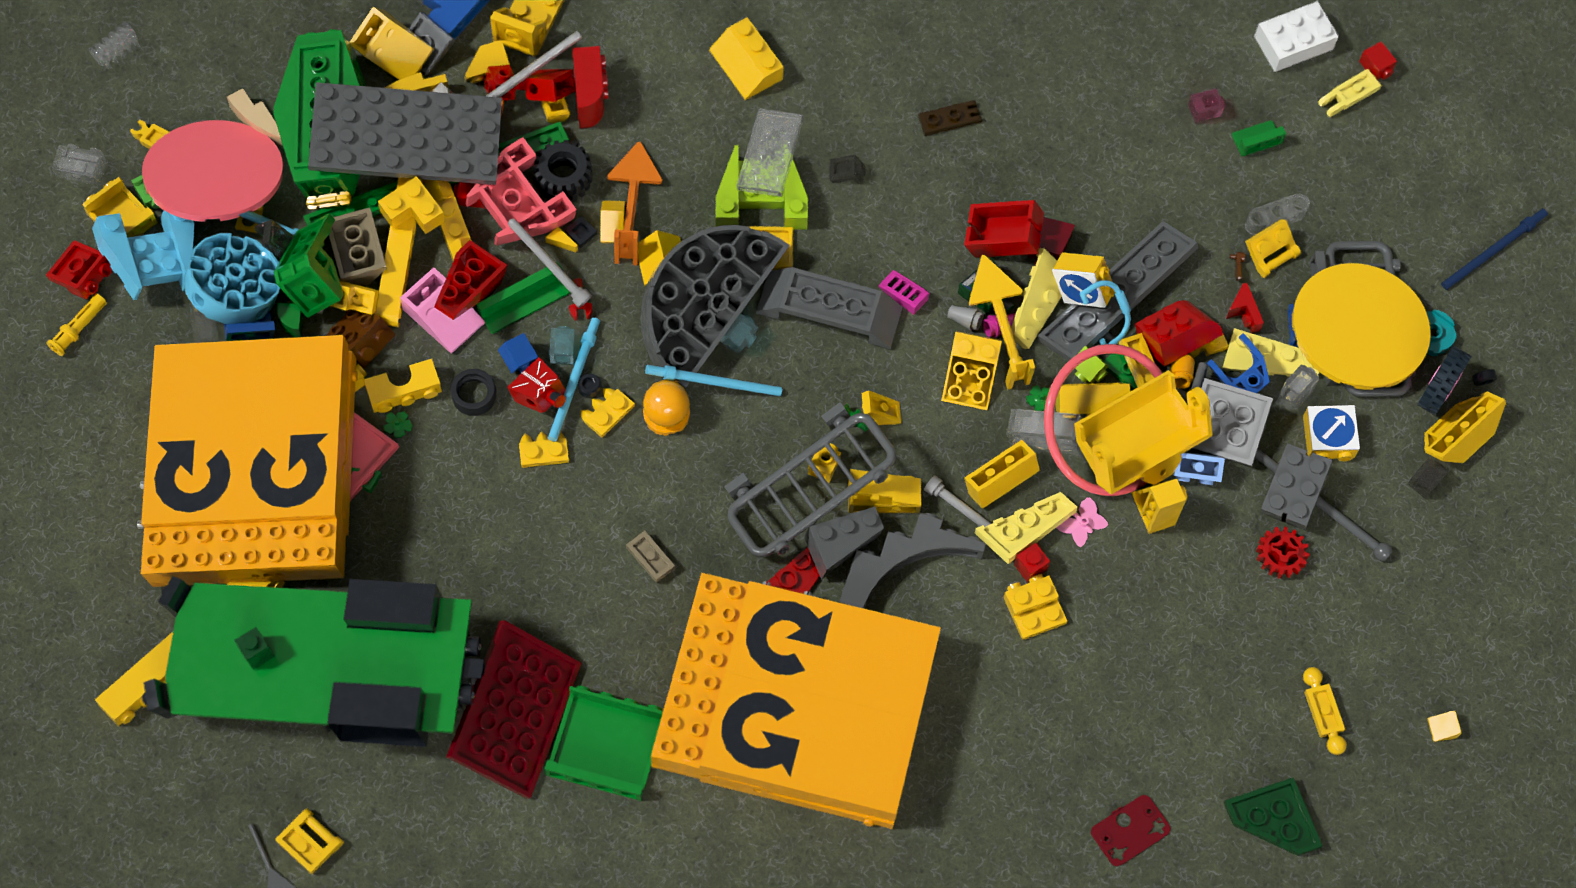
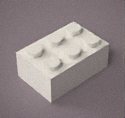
M1318 1L1259 23L1254 36L1274 72L1333 50L1338 39L1337 33Z

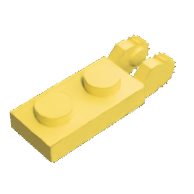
M1367 69L1335 87L1332 92L1322 97L1318 103L1323 107L1336 99L1338 103L1327 111V115L1332 117L1343 109L1351 107L1380 90L1381 84Z

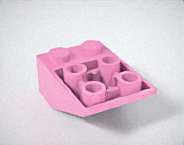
M433 268L400 297L402 309L452 354L481 328L485 322L473 308L452 320L434 307L446 278Z

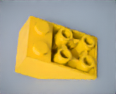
M376 7L371 9L349 42L364 57L399 80L417 74L434 50L387 11Z
M956 331L941 401L987 410L1002 340Z

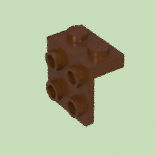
M349 309L326 336L343 335L348 343V351H352L356 357V363L365 368L395 336V333L382 317L376 314L371 315Z

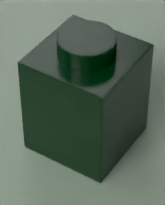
M257 627L234 640L253 670L275 657Z

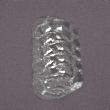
M122 22L123 27L117 26L115 28L116 33L111 31L108 34L109 38L103 37L101 39L102 44L97 42L95 49H88L90 55L100 66H106L111 69V60L116 64L119 63L117 55L125 58V49L130 53L133 52L131 44L136 47L140 46L135 31L127 22Z

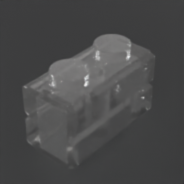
M68 144L67 146L59 145L52 164V171L56 178L100 186L108 161L105 154L96 148L84 150L74 144Z
M1301 364L1285 381L1277 397L1278 402L1288 411L1295 414L1311 397L1319 381L1316 371Z

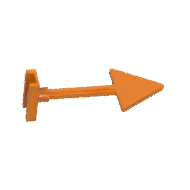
M637 142L608 174V180L629 182L624 230L615 229L614 264H619L620 258L633 259V265H638V231H633L639 183L662 184V178L641 142Z

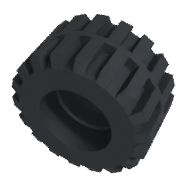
M559 140L554 141V145L548 143L545 145V150L541 149L538 152L539 156H536L534 165L535 181L540 193L545 194V198L549 200L551 197L564 192L568 199H572V202L577 201L578 195L582 198L585 195V190L589 191L590 183H592V166L590 156L582 146L578 148V143L576 142L569 144V140H564L563 143H559ZM562 165L570 166L576 170L568 177H557L551 173L554 168Z

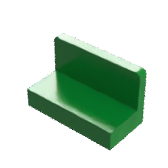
M1270 120L1233 132L1231 136L1241 157L1283 144L1287 133L1283 126L1276 128L1273 121Z

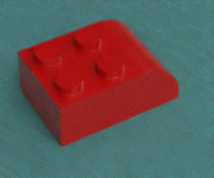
M600 46L572 48L579 129L596 125L604 115V99H608L605 54L600 55Z
M1186 300L1177 301L1135 323L1137 334L1142 333L1151 355L1164 366L1223 335L1222 329L1217 322L1193 303Z

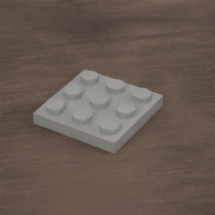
M1205 378L1201 389L1207 394L1210 402L1213 436L1191 449L1252 467L1273 398Z

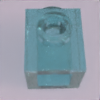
M740 313L720 342L738 354L745 346L750 347L757 338L755 332L759 327L755 325L752 318Z
M566 326L551 328L550 363L574 364L575 329H570Z

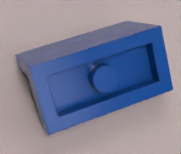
M270 312L261 320L253 323L224 324L225 340L273 338L275 325L274 321H271Z

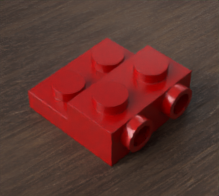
M73 240L46 274V277L50 281L66 287L70 293L87 299L89 295L97 292L98 284L104 277H108L112 273V268L110 267V262L105 256H102L99 250Z

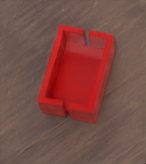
M1035 200L971 204L968 217L970 227H967L964 246L975 258L982 255L994 257L1038 254L1041 239L1038 231H1042L1044 211Z

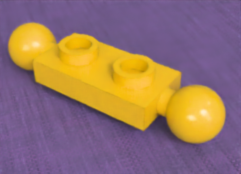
M1310 667L1303 674L1304 682L1311 686L1310 689H1306L1304 692L1320 738L1329 737L1327 741L1328 751L1334 755H1340L1347 747L1345 739L1338 735V733H1342L1345 730L1330 684L1321 686L1322 672L1318 668Z

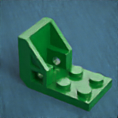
M330 213L296 231L274 270L276 284L307 318L337 303L344 295L334 262L322 249L325 244L324 240L332 232L331 227L335 222Z

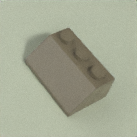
M370 208L333 217L335 222L331 227L332 232L329 234L341 281L363 287L368 286L387 269Z

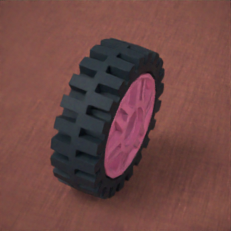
M1453 346L1443 363L1436 370L1417 405L1436 415L1454 389L1472 356Z

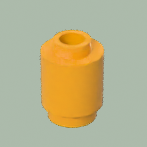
M1188 354L1171 363L1170 372L1175 375L1176 388L1179 389L1189 387L1193 381L1195 360Z

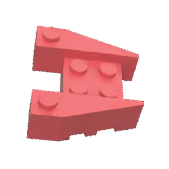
M523 137L500 153L497 164L496 185L475 184L466 198L467 207L480 199L501 227L502 231L497 233L494 244L496 246L521 240L509 227L508 221L510 219H515L533 237L552 232L557 227L561 228L575 218L577 210L564 192H561L546 203L541 200L522 174V172L535 164L536 154Z

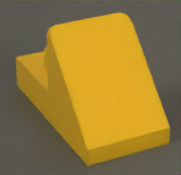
M869 390L862 393L863 413L870 415L878 425L901 424L899 401Z

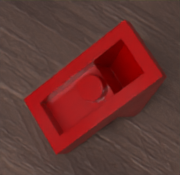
M1244 283L1231 305L1226 319L1242 315L1244 326L1246 328L1249 327L1250 332L1254 334L1260 332L1264 321L1248 284Z

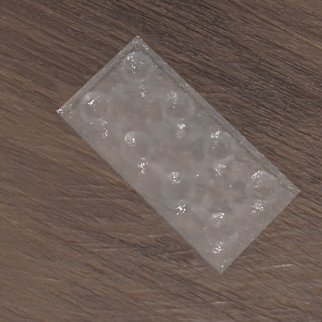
M759 108L736 185L737 190L782 197L804 120L803 114Z

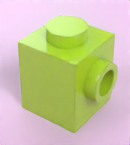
M1084 346L1080 352L1088 349V347ZM1094 356L1079 364L1075 368L1077 370L1075 375L1084 383L1087 380L1091 383L1095 381L1100 382L1107 375L1106 369L1109 366L1100 357Z

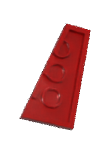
M808 547L783 569L779 570L766 582V585L770 582L773 587L804 594L805 591L809 592L820 575Z

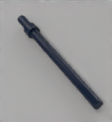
M1542 208L1531 217L1527 216L1520 221L1518 227L1441 283L1443 288L1448 290L1523 233L1533 230L1538 222L1548 216L1547 211Z

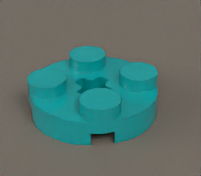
M1433 310L1426 313L1430 323V330L1436 329L1437 336L1430 335L1427 354L1438 356L1451 348L1455 342L1456 333L1453 320L1446 313Z

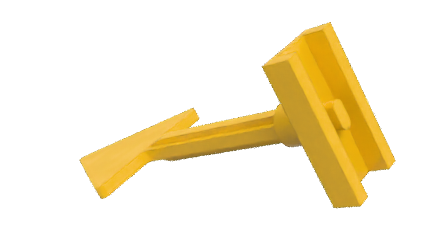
M982 255L969 305L973 306L986 302H992L1010 358V366L1005 380L1007 389H1012L1014 381L1024 379L1025 385H1030L1035 370L1033 359L1023 361L1022 357L1019 356L1002 302L1004 298L1021 295L1023 290L990 259Z

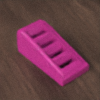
M894 270L878 286L913 315L929 298V293L925 289ZM895 278L897 282L892 287H889L888 284ZM901 284L904 285L899 292L896 291ZM909 289L910 292L905 297L903 294ZM915 294L917 297L913 301L910 300V298Z

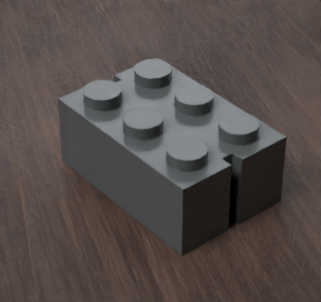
M1287 443L1262 505L1261 514L1281 521L1283 513L1287 514V524L1306 531L1332 466V460L1315 453L1307 456V450Z

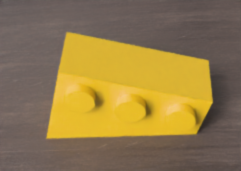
M850 469V473L856 481L869 472ZM888 474L887 479L880 484H876L873 480L848 498V513H855L875 507L878 513H920L921 478Z
M1177 479L1131 492L1149 534L1174 526L1187 499L1186 490L1183 485L1180 486Z

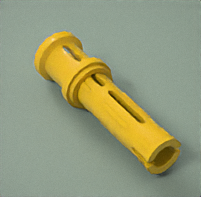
M95 294L68 324L60 327V332L52 340L49 339L46 342L48 347L58 355L63 356L66 348L72 342L78 340V334L106 306V300L99 294Z

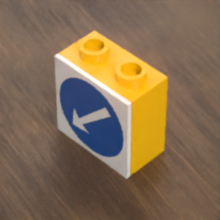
M1061 253L1052 272L1064 303L1106 308L1109 300L1115 294V291L1109 286H1101L1087 294L1088 304H1083L1080 297V292L1100 280L1112 282L1104 257Z
M1308 406L1303 415L1308 456L1315 453L1328 459L1338 458L1339 461H1350L1355 458L1360 449L1355 406Z

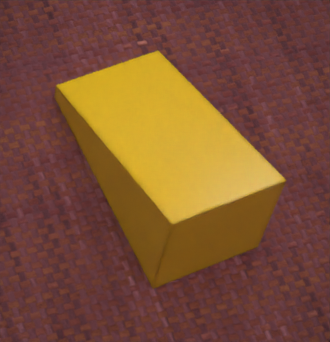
M559 227L555 228L545 237L548 244L575 253L578 251V245Z

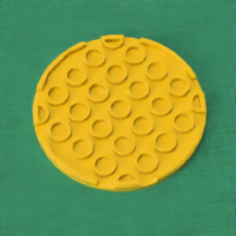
M1359 263L1339 264L1325 268L1305 283L1295 300L1292 312V329L1295 332L1299 349L1316 370L1339 384L1342 382L1354 386L1356 389L1363 390L1394 386L1410 377L1420 366L1427 354L1430 344V323L1422 302L1406 283L1383 269Z

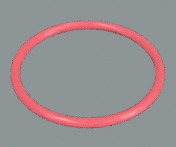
M1104 344L1080 352L1070 359L1059 371L1046 399L1044 430L1052 458L1061 472L1072 483L1093 494L1119 496L1136 491L1146 485L1147 482L1139 478L1114 494H1109L1099 485L1086 481L1071 469L1059 450L1054 432V408L1060 388L1067 376L1085 360L1102 354H1120L1141 363L1154 378L1162 374L1159 367L1141 352L1123 345Z

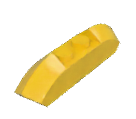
M424 179L425 188L444 212L445 222L439 226L451 258L454 260L456 253L471 240L449 181Z

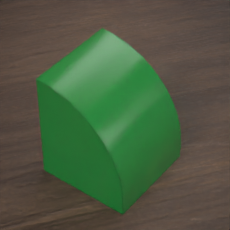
M278 303L277 313L282 328L292 337H302L304 313L295 304Z

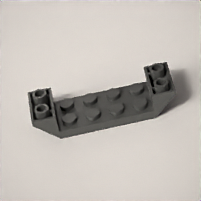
M790 267L774 270L769 273L756 314L779 319L781 312L869 335V344L891 349L902 306L880 290Z

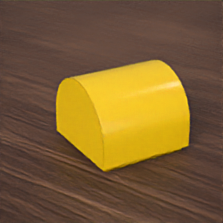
M565 97L557 102L541 101L548 123L554 124L568 119L570 112Z

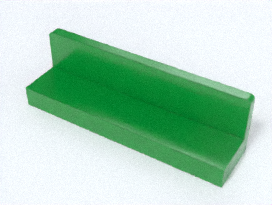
M558 261L555 262L563 270L560 263ZM546 267L479 302L477 310L490 333L494 334L571 292Z

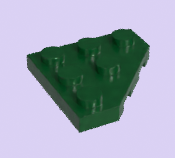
M1294 777L1224 801L1233 826L1296 856L1321 849L1323 846Z

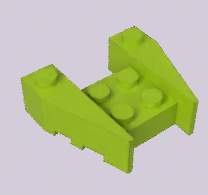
M735 145L716 195L715 227L739 225V209H784V227H793V230H807L808 197L788 145H784L783 161H739V147Z

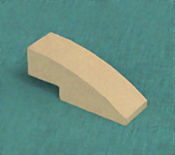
M244 89L227 96L230 108L245 125L251 126L255 130L267 135L276 145L283 147L277 124L262 101L253 105Z

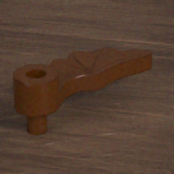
M1245 252L1230 254V258L1235 259L1236 281L1242 279L1241 262L1245 260Z

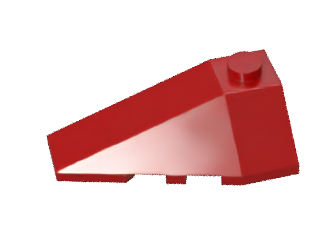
M469 240L456 253L434 307L452 320H455L488 297L502 283L507 265Z

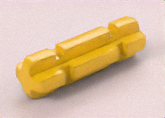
M348 191L340 192V195L338 193L319 195V198L317 196L308 197L306 205L309 210H317L318 207L320 209L337 207L339 204L344 206L351 204L352 198Z

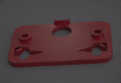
M1141 795L1124 807H1119L1110 816L1094 825L1091 829V836L1113 866H1121L1170 833L1171 827L1151 798L1147 795ZM1121 813L1127 814L1130 817V825L1127 827L1119 826L1116 822L1117 816ZM1155 820L1158 824H1164L1162 834H1159V832L1148 834L1154 827L1152 823ZM1114 847L1118 850L1128 847L1122 854V860L1118 858L1113 859L1107 851L1111 849L1110 853L1112 855Z

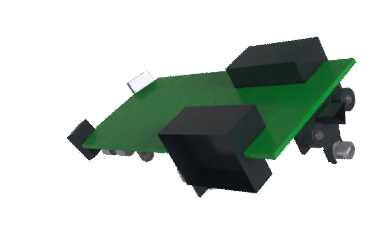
M172 576L168 585L162 588V596L158 601L176 617L165 674L166 683L155 678L143 682L145 692L142 695V702L147 705L148 711L166 719L183 715L319 724L327 732H330L331 728L337 738L344 742L427 747L429 732L454 733L457 708L462 709V704H473L475 697L474 684L477 678H482L485 674L484 660L469 658V656L479 657L482 648L481 637L470 636L468 632L472 600L443 598L436 584L350 579L348 592L194 583L191 588L182 579ZM257 627L275 657L253 670L234 640ZM425 695H427V696H426V703H425V710H424V712H423L424 699H425Z

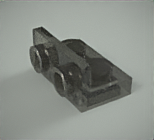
M272 219L255 225V231L263 236L262 246L281 259L294 235Z

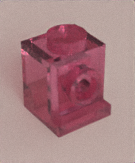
M1216 88L1192 94L1188 107L1195 124L1200 121L1220 117L1223 109H1225V102L1223 97L1219 96Z

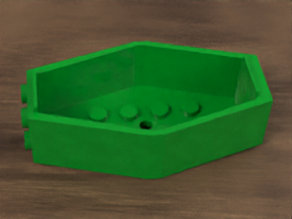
M332 29L327 32H308L304 35H297L274 104V118L293 180L306 199L311 196L319 198V195L338 193L340 195V192L344 191L350 192L351 197H353L360 174L308 170L316 82L366 86L356 53L342 30ZM323 64L320 68H316V65Z

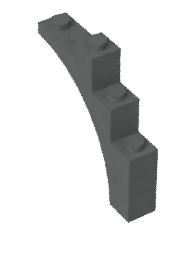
M920 513L912 538H908L907 535L901 532L892 533L888 531L880 557L868 550L856 551L839 603L865 609L869 599L879 585L904 566L924 558L940 555H963L981 559L986 543L974 536L965 537L959 535L958 532L952 529L942 530L943 520L930 513Z

